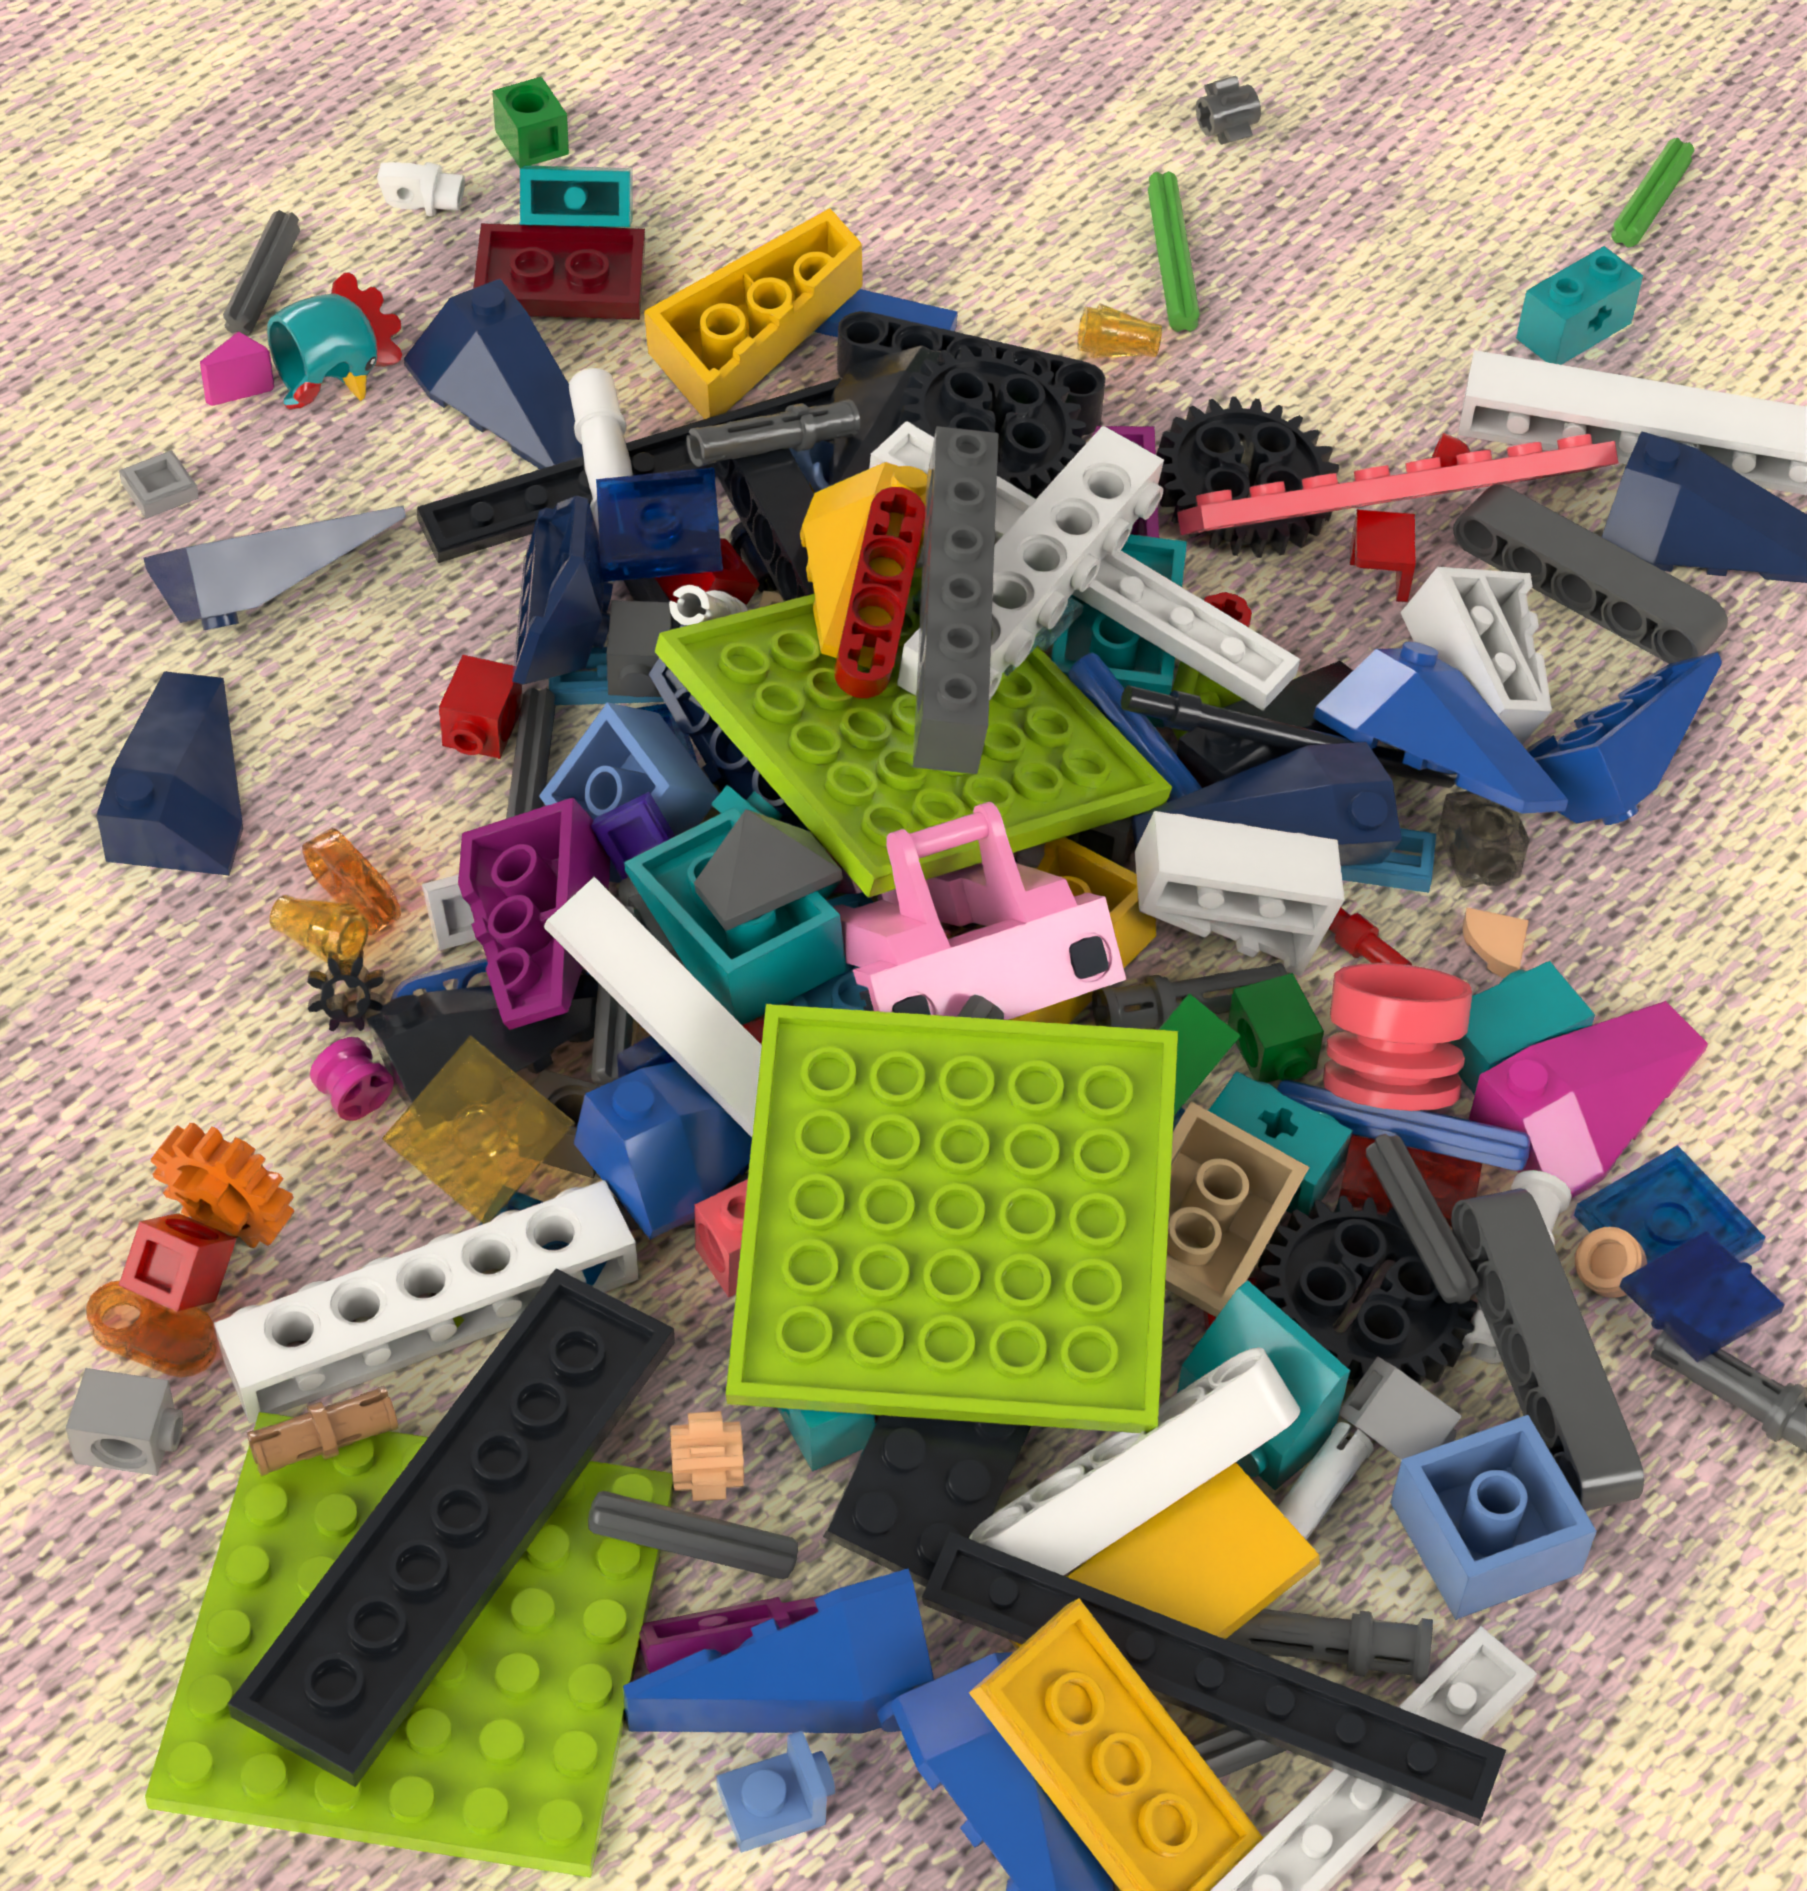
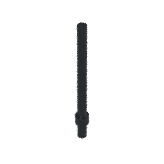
M1128 685L1121 696L1122 710L1163 719V724L1166 727L1186 732H1192L1195 728H1200L1292 751L1307 745L1355 743L1348 738L1204 704L1199 696L1173 690L1167 695ZM1381 746L1371 749L1388 774L1446 788H1452L1455 785L1457 773H1442L1428 768L1418 770L1402 763L1405 752Z

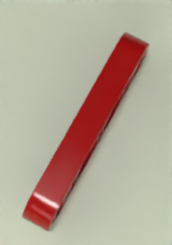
M889 487L878 492L871 502L834 668V678L838 686L846 694L856 698L868 699L878 696L885 691L890 682L925 521V505L922 499L913 491L903 487ZM891 513L903 515L898 538L886 535ZM887 557L896 561L900 565L902 572L895 576H883L876 573L871 568L869 562L875 558ZM868 606H876L884 609L890 615L892 621L883 626H873L861 619L858 611ZM862 645L874 648L870 673H863L857 670Z

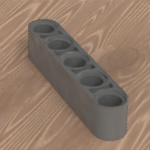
M1502 484L1492 485L1487 488L1456 519L1453 525L1455 539L1464 551L1500 571L1531 573L1532 588L1668 664L1703 656L1728 626L1725 610L1711 596Z
M1518 1188L1458 1201L1452 1210V1232L1480 1281L1479 1291L1475 1294L1523 1416L1529 1415L1585 1512L1638 1499L1644 1487V1473L1640 1457L1533 1196L1527 1190Z

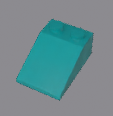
M1130 534L1121 551L1182 587L1187 542ZM1071 594L1065 611L1055 625L1051 660L1069 678L1068 672L1071 666L1083 656L1093 652L1102 659L1124 689L1130 685L1169 695L1172 690L1175 657ZM1146 716L1154 727L1164 728L1163 719Z
M733 807L624 862L626 874L687 970L743 1025L764 1015L766 1004L782 1005L847 971L840 914L817 891L725 931L697 895L694 882L742 815Z

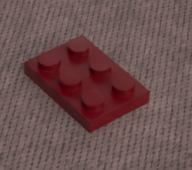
M481 223L473 289L501 279L529 316L640 320L645 258V229Z

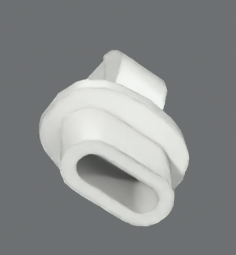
M400 162L381 163L377 175L378 184L380 185L385 202L394 208L410 210L425 208L427 216H435L437 209L459 211L465 190V176L442 173L441 165L426 162L424 165Z

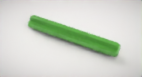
M1156 171L1149 177L1148 195L1169 326L1176 332L1184 329L1191 332L1199 325L1198 317L1200 311L1178 180L1175 174L1170 171L1164 174Z

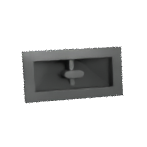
M745 809L700 873L694 885L697 895L725 931L836 883L842 880L843 877L841 868L811 832Z

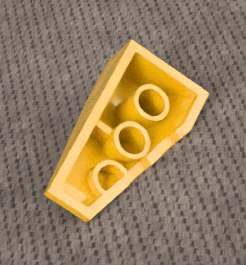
M884 462L814 493L802 524L800 538L802 547L807 548L808 563L806 572L808 581L813 582L815 601L813 612L822 654L837 658L866 523L874 496L885 488L903 487L916 493L922 499L926 508L927 474L922 470L912 466H897ZM898 513L890 514L886 535L898 538L903 515ZM925 521L923 525L914 572L917 567L924 546ZM887 557L875 558L869 562L871 568L883 576H895L902 572L900 565ZM868 606L858 611L861 619L873 626H883L892 621L890 615L884 609L876 606ZM862 645L858 665L870 668L874 648Z

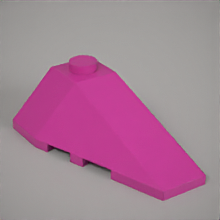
M1667 1001L1529 1046L1480 1074L1469 1120L1528 1134L1531 1143L1529 1158L1524 1169L1517 1172L1536 1170L1556 1176L1571 1190L1572 1198L1601 1182L1607 1176L1623 1150L1632 1139L1635 1140L1645 1128L1650 1116L1662 1101L1672 1094L1706 1051L1708 1043Z

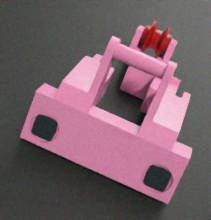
M990 801L975 806L973 814L910 834L904 829L889 833L887 836V850L896 889L877 895L878 901L855 909L843 904L833 907L840 914L846 963L859 967L853 969L856 983L868 987V990L859 992L861 1000H865L866 1006L863 1007L864 1011L957 1017L968 999L976 994L998 1006L1004 1013V1020H1009L1126 980L1106 898L1091 893H1084L1074 897L1065 878L1016 863L998 808ZM972 841H979L982 863L925 880L919 858ZM831 856L841 868L843 877L832 893L858 894L863 892ZM940 922L959 927L970 923H977L986 927L947 939Z

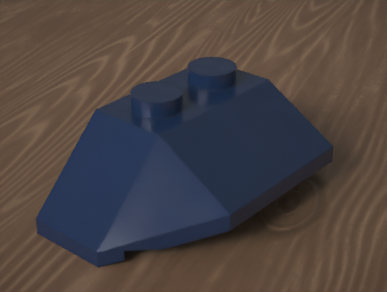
M574 496L557 503L554 509L544 508L539 510L523 563L512 682L525 685L585 669L592 647L600 649L604 647L609 632L610 613H607L612 596L613 584L604 581L606 557L587 498Z

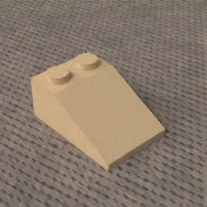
M1192 1101L1173 1131L1165 1289L1217 1317L1237 1288L1247 1281L1309 1167Z

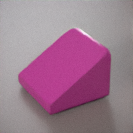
M241 332L234 334L200 361L205 401L211 406L270 392L275 387L269 350Z

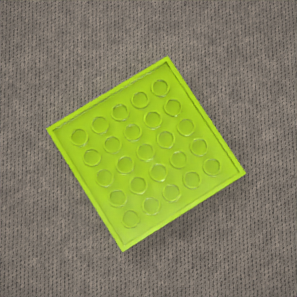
M923 567L916 568L912 578L890 682L885 691L872 698L853 697L846 694L838 686L834 678L837 658L822 654L820 651L813 612L815 594L659 633L655 653L868 898L896 889L887 850V836L891 832L904 829L910 834L973 814L975 806L990 801L998 808L1001 814L1012 853L1149 811L1165 804L1172 789V786L1035 642L1025 660L1018 667L1010 664L1002 673L999 686L989 700L988 729L978 773L970 774L914 768L916 696L898 686L897 682L904 644L920 628ZM858 665L857 668L858 671L863 673H870L871 669ZM972 841L919 858L925 880L982 863L979 841Z
M766 1004L726 1385L727 1404L1141 1433L1142 1431L1149 1433L1157 1428L1178 1031Z
M259 1412L254 1431L290 1420L293 1417ZM388 1431L338 1449L339 1455L324 1460L322 1455H318L287 1465L263 1476L258 1471V1464L254 1461L249 1445L145 1794L148 1809L591 1878L625 1721L623 1686L633 1682L640 1651L639 1632L642 1630L643 1623H646L661 1550L593 1533L588 1529L589 1511L594 1498L601 1491L670 1507L674 1492L672 1473L590 1461L358 1785L354 1787L231 1718L228 1702L428 1437Z

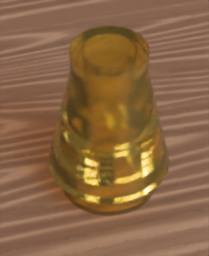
M1099 303L1097 308L1085 306L1078 328L1077 349L1078 351L1089 352L1091 359L1130 356L1156 357L1161 343L1162 326L1161 324L1147 322L1102 303Z
M282 895L274 903L269 918L270 926L273 930L285 934L326 963L328 952L332 950L338 955L340 960H353L354 955L359 950L363 951L368 938L369 927L367 919L360 915L352 904L299 899L290 895Z

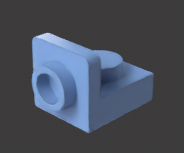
M802 1730L787 1735V1753L716 1776V1788L741 1853L826 1825L827 1797L835 1794L834 1779L823 1751L811 1753Z

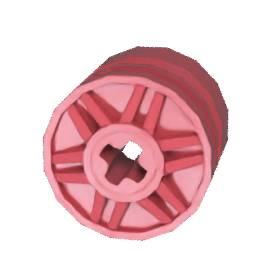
M1357 964L1343 967L1335 972L1330 1017L1334 1024L1346 1031L1335 1033L1327 1039L1326 1050L1331 1060L1324 1064V1087L1340 1098L1382 1109L1420 1111L1452 1106L1460 1099L1462 1082L1457 1072L1464 1067L1465 1057L1462 1050L1449 1041L1461 1039L1468 1033L1472 999L1470 984L1456 976L1438 970L1401 964Z

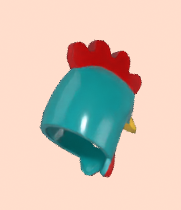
M344 272L332 283L331 294L316 295L299 300L284 307L270 317L267 325L268 345L279 376L289 390L283 400L284 406L287 409L302 408L313 402L320 392L324 377L327 376L338 378L362 401L366 395L367 376L373 367L392 366L401 360V349L391 340L400 331L401 320L393 313L383 314L380 312L384 301L381 291L375 287H369L361 291L358 289L355 275L350 272Z

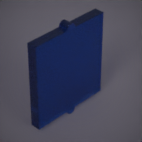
M1708 1231L1703 1232L1622 1278L1619 1286L1652 1318L1651 1325L1654 1329H1663L1696 1362L1701 1361L1781 1314L1785 1306L1776 1295L1751 1273L1752 1266L1749 1263H1740Z

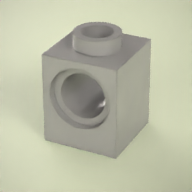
M1379 1357L1375 1359L1345 1401L1339 1414L1401 1460L1454 1441L1456 1438L1454 1427L1462 1417V1415L1402 1371Z
M85 1368L66 1425L75 1464L158 1476L165 1451L175 1452L179 1445L183 1428V1412L174 1407L169 1380Z

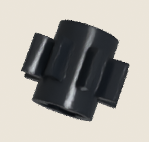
M333 950L329 951L327 958L328 969L325 974L320 971H309L307 983L322 991L309 1000L308 1010L309 1012H318L323 1009L330 1017V1031L334 1032L340 1022H353L359 1031L365 1030V1013L368 1008L381 1011L385 1005L386 999L378 993L371 992L372 988L378 987L384 982L385 972L381 969L369 973L363 965L364 951L359 950L354 955L353 960H340ZM344 980L349 988L358 987L357 999L348 1001L344 993L335 995L336 982Z

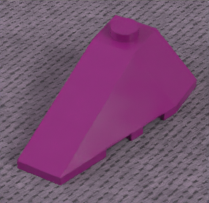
M574 797L462 833L458 885L463 899L470 905L475 921L471 924L475 938L483 946L488 961L486 972L502 1021L509 1030L569 1011L583 966L544 928V925L558 909L592 878L595 877L609 891L610 858L591 828L594 820Z

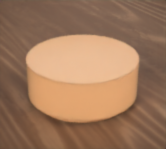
M1603 1227L1592 1231L1580 1242L1575 1254V1268L1581 1281L1593 1292L1607 1298H1618L1631 1293L1640 1285L1646 1273L1647 1259L1642 1246L1628 1232L1616 1227Z

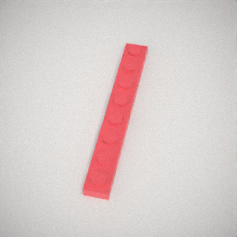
M1591 434L1557 440L1558 450L1543 452L1541 442L1508 447V457L1492 460L1491 449L1457 455L1458 465L1441 468L1440 457L1406 463L1407 473L1390 476L1389 467L1385 465L1354 471L1355 481L1338 484L1337 474L1333 473L1302 479L1303 489L1286 492L1284 481L1250 487L1251 498L1233 500L1231 490L1201 494L1196 496L1198 506L1177 512L1181 535L1478 489L1492 485H1503L1591 471L1618 464L1615 441L1593 444Z

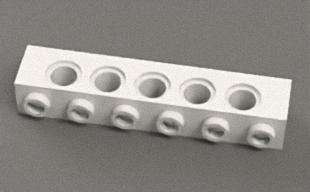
M1102 426L994 545L989 700L997 690L1002 673L1010 664L1018 667L1025 660L1034 644L1035 635L1043 626L1051 629L1056 625L1065 611L1071 594L1076 589L1084 592L1090 586L1099 570L1101 560L1107 553L1113 556L1119 553L1125 545L1135 521L1139 517L1145 520L1148 519L1162 498L1164 489L1158 485L1164 460L1105 426ZM920 628L904 644L897 682L898 686L915 696L917 690Z
M603 1180L586 1187L569 1188L558 1194L554 1199L521 1211H506L496 1216L491 1222L461 1233H449L438 1236L427 1245L398 1256L375 1259L366 1264L362 1269L327 1282L316 1281L309 1283L294 1294L264 1305L246 1306L237 1310L230 1317L214 1322L222 1358L250 1424L256 1422L259 1412L278 1414L511 1328L556 1268L602 1292H607L639 1280L636 1242L606 1181ZM552 1246L565 1247L559 1250H547V1248ZM491 1269L501 1270L494 1274H483V1272ZM425 1293H436L435 1296L430 1298H417ZM360 1317H372L365 1322H352ZM295 1341H307L297 1347H285Z

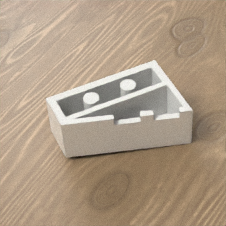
M1437 567L1400 612L1413 642L1435 648L1439 652L1438 659L1458 669L1523 745L1552 712L1544 656L1536 653L1534 648L1533 634L1539 628L1536 613L1529 611L1526 594L1533 587L1531 573Z
M1154 811L1135 850L1140 912L1204 938L1211 931L1235 940L1237 951L1245 955L1254 957L1259 951L1284 960L1286 971L1297 976H1302L1345 900L1338 841L1334 839Z

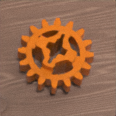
M189 1123L185 1130L177 1125L151 1158V1162L157 1166L152 1174L153 1177L168 1185L163 1194L166 1198L181 1203L183 1206L181 1213L232 1237H240L250 1248H255L259 1242L266 1246L271 1245L295 1211L289 1206L294 1198L293 1194L278 1187L284 1178L281 1174L268 1171L263 1167L266 1158L261 1154H255L256 1149L237 1137L232 1142L224 1140L220 1131L215 1127L211 1126L205 1134L195 1123Z

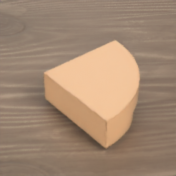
M1466 907L1463 920L1464 940L1467 946H1472L1475 952L1488 963L1487 969L1505 978L1510 973L1520 969L1529 920Z

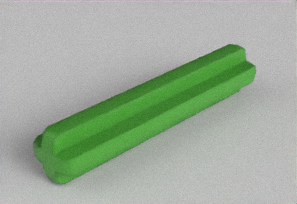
M1673 138L1668 141L1614 222V230L1611 233V237L1615 243H1623L1627 248L1634 247L1639 243L1691 164V156L1695 150L1690 142L1683 143L1679 138Z

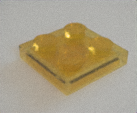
M470 1035L382 1137V1140L483 1225L491 1222L574 1126V1121Z

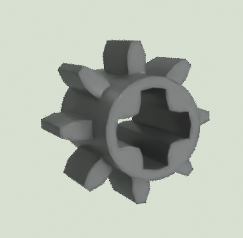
M1236 75L1205 84L1204 89L1207 96L1200 97L1196 102V116L1202 132L1208 137L1218 135V141L1221 145L1251 137L1253 134L1250 125L1258 123L1261 117L1260 101L1254 88L1249 84L1239 86L1238 76Z

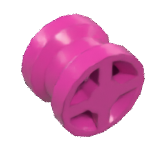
M347 1037L328 1046L317 1056L309 1074L311 1082L318 1091L331 1095L330 1102L332 1108L345 1121L358 1120L378 1109L387 1100L394 1085L392 1075L380 1063L372 1062L373 1055L371 1049L358 1037Z

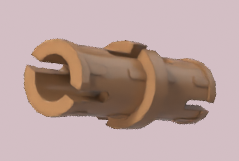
M381 1386L360 1396L325 1407L322 1402L307 1406L308 1413L275 1425L247 1432V1437L254 1461L258 1464V1471L263 1476L287 1465L318 1455H322L324 1460L339 1455L338 1449L398 1429V1422L392 1401L388 1397L387 1389L385 1386Z

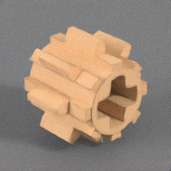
M721 1411L688 1413L687 1425H670L674 1491L691 1490L692 1502L726 1500V1488L744 1486L743 1443L740 1421L723 1422Z

